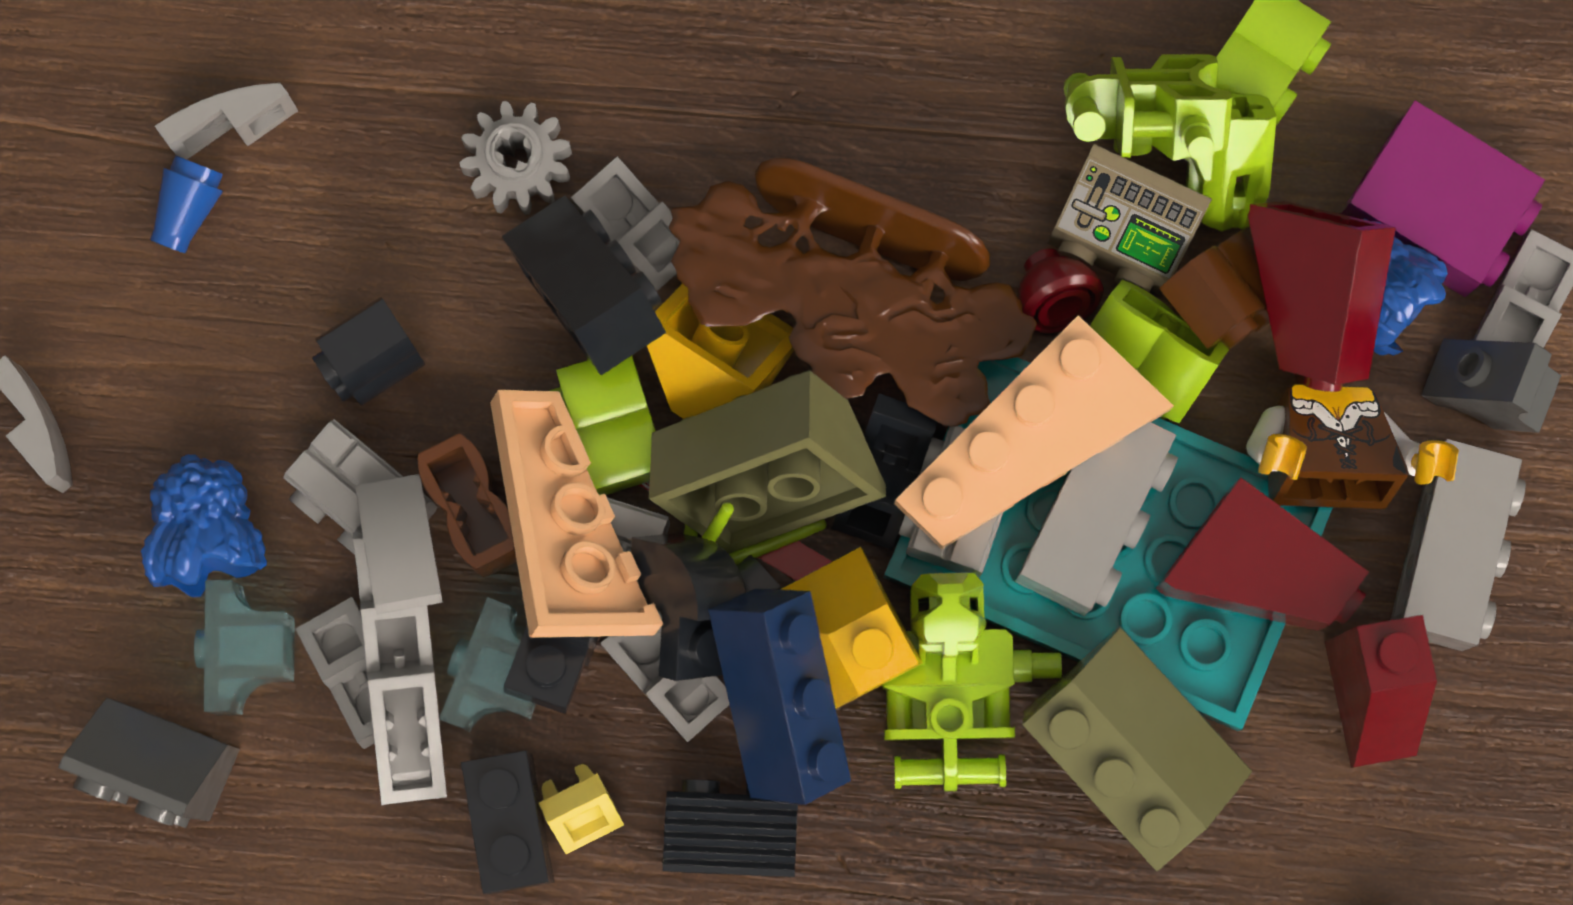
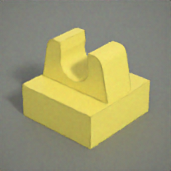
M585 764L574 767L579 783L561 792H558L551 779L542 785L543 801L539 802V805L565 854L624 826L620 814L598 773L594 775Z

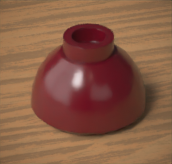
M1043 249L1032 254L1024 264L1026 274L1020 282L1017 294L1022 303L1023 313L1032 316L1037 322L1034 332L1056 333L1063 331L1077 316H1080L1083 320L1087 319L1099 305L1103 297L1104 287L1095 272L1083 262L1071 257L1060 256L1055 249Z

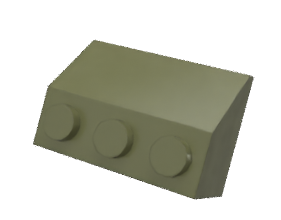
M810 370L792 375L784 381L751 394L739 396L731 402L696 416L684 418L676 424L652 433L649 499L702 536L722 504L725 502L731 503L734 506V511L715 542L724 548L728 554L886 497L885 482L849 401Z
M1121 626L1114 630L1023 712L1022 725L1157 872L1209 827L1252 773L1251 768Z

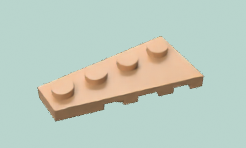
M1077 316L895 500L894 504L942 550L1008 510L1028 495L1067 474L1068 471L1123 440L1125 436L1148 422L1151 423L1169 412L1174 405L1080 316Z
M498 390L490 404L529 637L654 636L662 627L663 622L655 604L647 605L637 582L641 573L631 551H623L611 522L615 515L606 495H599L587 470L591 461L560 392Z

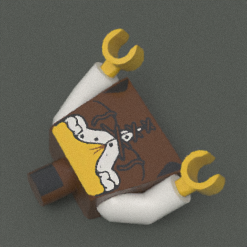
M1295 374L1296 384L1286 388L1277 405L1263 412L1246 445L1248 455L1259 464L1258 472L1268 475V497L1279 506L1386 509L1408 475L1415 476L1414 481L1420 485L1430 484L1433 476L1442 477L1447 482L1454 481L1459 453L1456 446L1444 441L1429 440L1420 444L1410 440L1383 411L1376 393L1369 388L1342 387L1341 391L1338 392L1321 391L1304 386V376Z

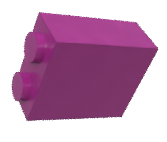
M1414 100L1399 119L1340 214L1367 219L1368 221H1378L1381 224L1396 227L1394 237L1399 239L1403 245L1418 247L1437 257L1438 261H1443L1446 264L1448 275L1442 284L1461 296L1467 297L1481 283L1490 288L1506 267L1511 256L1502 251L1513 232L1523 236L1535 220L1543 204L1534 198L1545 182V179Z

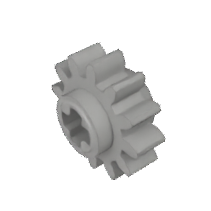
M503 101L500 107L502 116L500 120L493 122L487 114L482 112L477 114V119L483 132L481 136L475 134L462 135L461 139L464 147L470 153L476 155L464 158L459 164L463 175L471 177L480 175L471 185L472 193L476 199L483 198L493 191V204L496 212L502 213L508 207L510 199H517L521 211L528 215L532 208L530 197L539 194L541 199L547 203L552 204L555 201L549 184L550 180L557 182L569 181L568 169L565 165L556 161L569 157L572 151L569 141L562 139L552 141L558 136L561 129L559 120L556 117L549 118L539 125V115L535 103L531 102L526 106L522 117H515L511 105L507 101ZM516 149H525L528 162L524 163L518 160L515 169L507 167L504 155L509 154L514 157Z

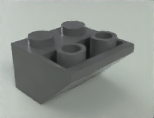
M106 698L63 755L58 768L77 775L73 788L109 802L114 800L123 804H127L129 797L135 798L139 802L134 812L169 826L175 824L187 828L190 819L210 822L240 749L123 702Z

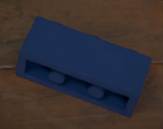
M755 588L708 609L750 798L806 805L851 781L811 591Z

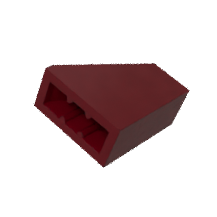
M1286 201L1250 204L1248 219L1279 369L1304 376L1303 385L1308 388L1328 392L1341 391L1342 384L1369 379L1396 227Z
M1240 478L1228 489L1155 589L1166 597L1319 631L1331 625L1334 620L1344 625L1351 618L1366 596L1358 587L1369 571L1250 483Z
M1423 615L1357 626L1325 641L1351 768L1417 756L1437 684Z

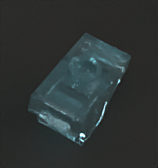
M205 580V629H198L196 631L194 641L197 668H204V711L217 716L243 715V708L247 698L261 685L271 682H294L295 618L284 611L261 612L253 610L246 600L244 587L233 580Z
M487 597L470 641L461 638L457 643L447 670V674L455 677L439 720L471 732L474 725L481 718L494 712H507L527 720L531 719L536 704L506 694L503 689L520 644L515 628L517 612L512 606Z

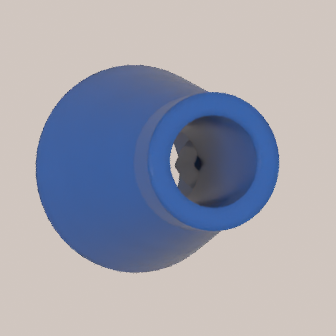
M175 155L170 170L163 168L155 226L150 240L186 254L191 240L223 193L222 190L218 189L223 174Z

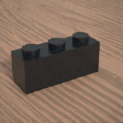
M564 195L501 236L527 280L600 375L608 372L666 333L653 310L662 304L657 291L642 271L631 276L636 272L634 265L617 240L610 242L609 235L591 209L581 215Z

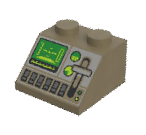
M1093 144L1048 243L1059 248L1057 253L1060 256L1074 258L1086 264L1090 269L1095 265L1115 274L1114 281L1117 284L1123 279L1149 293L1151 291L1162 296L1163 293L1159 288L1176 272L1212 199Z

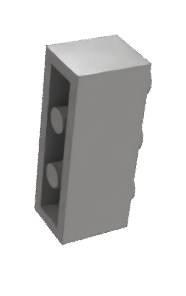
M1148 422L1105 451L1094 455L1071 469L1049 510L1015 582L1082 616H1085L1092 610L1095 603L1106 607L1122 576V572L1112 566L1123 545L1131 549L1135 548L1150 518V514L1140 510L1151 487L1160 492L1163 490L1177 463L1178 457L1168 453L1176 434Z
M1446 439L1444 442L1456 446L1459 450L1454 481L1447 482L1442 477L1433 476L1432 482L1424 484L1422 487L1390 620L1423 615L1430 643L1464 651L1478 646L1480 638L1487 639L1492 630L1497 605L1496 602L1489 601L1494 577H1502L1510 558L1511 541L1505 540L1504 535L1509 516L1515 517L1521 507L1526 482L1518 478L1522 459Z

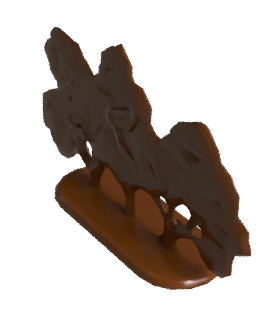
M772 158L761 162L755 171L757 190L763 199L780 213H763L758 207L756 197L743 185L731 181L710 186L705 198L696 206L672 208L671 215L673 219L669 229L680 243L671 263L676 269L678 280L688 288V302L699 323L705 326H745L761 320L766 314L782 309L792 314L797 322L789 336V340L798 358L810 363L812 367L811 372L845 399L863 396L866 387L872 384L877 375L890 373L898 387L904 392L909 407L920 411L945 426L955 427L967 423L969 416L980 415L991 404L988 398V382L986 376L978 369L979 362L1023 356L1037 325L1032 316L1023 313L1021 300L1016 296L1011 285L993 282L970 289L953 285L951 280L968 281L978 278L990 266V253L984 243L970 230L949 219L809 163L791 158ZM752 215L762 218L760 225L749 229L744 226L745 219ZM777 225V229L784 232L788 225H793L795 228L787 241L781 244L766 247L757 241L759 235ZM809 227L860 246L858 252L845 257L823 250L814 240ZM801 236H804L809 244V251L805 254L795 245ZM880 255L915 268L917 271L911 276L900 274L888 260L883 259ZM934 284L944 290L943 301L935 304L930 299Z

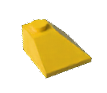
M682 283L655 311L666 333L647 345L669 407L673 413L684 419L731 402L739 396L748 395L769 387L794 351L789 340V336L794 328L771 313L764 315L761 320L745 326L702 325L699 323L688 302V288Z
M862 547L780 589L811 591L836 709L923 664Z

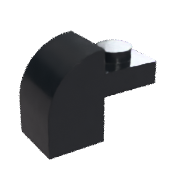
M878 394L864 437L885 482L886 497L836 514L831 529L892 550L905 516L894 504L895 500L918 478L934 435L937 421L909 407L907 402Z
M683 533L632 537L631 553L641 573L637 580L647 605L655 604L656 609L662 611L663 625L661 627L659 676L673 681H682L723 675L708 609L746 593L743 579L734 560L717 543Z
M527 625L504 683V693L566 714L584 665L589 666L600 636L529 637Z

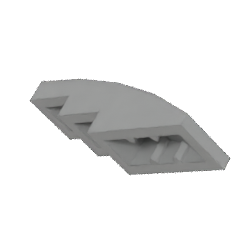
M362 532L353 533L381 805L447 797L427 605L376 615Z

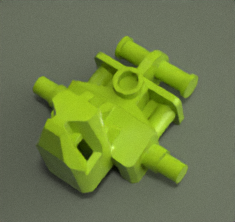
M1161 54L1151 69H1125L1122 57H1112L1110 74L1088 76L1085 73H1075L1066 79L1063 86L1066 97L1064 104L1067 121L1073 128L1077 138L1086 142L1097 139H1114L1113 148L1123 158L1148 154L1151 152L1152 146H1154L1173 161L1185 159L1188 161L1186 187L1212 199L1201 223L1219 231H1225L1230 228L1245 229L1250 227L1248 219L1250 204L1265 203L1269 196L1277 116L1268 97L1259 94H1231L1230 91L1217 89L1218 60L1216 56L1209 54ZM1237 177H1240V182H1236Z
M975 573L921 574L910 588L911 631L906 632L923 664L882 685V689L886 690L887 730H884V741L941 740L942 759H901V756H894L895 789H901L902 786L943 785L944 791H957V785L999 784V787H1006L1005 754H998V758H957V739L1015 738V727H1010L1009 687L1013 686L1014 682H1032V679L1061 678L1062 676L1060 652L1032 653L1031 650H1013V636L1006 629L984 630L986 627V620L984 618V584ZM970 602H975V610L970 609ZM918 603H929V610L919 612Z

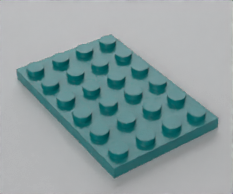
M1018 357L979 362L978 369L986 376L988 382V398L992 403L1030 363ZM979 415L969 416L967 423L958 426L966 429ZM1157 418L1151 423L1176 434L1168 453L1177 456L1178 460L1163 490L1160 492L1151 487L1140 510L1150 514V518L1135 548L1131 549L1123 545L1112 566L1121 571L1122 576L1107 606L1103 607L1095 603L1092 610L1085 616H1082L1015 582L1067 476L1065 474L1003 512L983 573L979 578L984 584V618L987 623L1006 629L1014 635L1053 652H1060L1061 655L1076 662L1081 661L1114 630L1121 626L1203 717L1235 731H1241L1285 623L1166 597L1155 588L1228 489L1237 480L1243 478L1268 497V475L1258 472L1259 464L1251 457L1161 418ZM948 426L943 441H945L950 426ZM1281 506L1320 536L1333 507ZM901 535L883 578L910 589L921 574L957 572L906 554L911 538ZM970 602L971 610H975V602Z

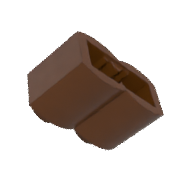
M1244 230L1231 236L1218 246L1209 248L1189 261L1159 288L1207 349L1221 341L1228 349H1231L1253 331L1258 332L1270 323L1254 243Z
M459 433L419 453L418 469L421 481L430 497L447 515V527L451 541L466 563L483 578L516 563L517 559L508 508L496 496V485L493 475L473 443Z

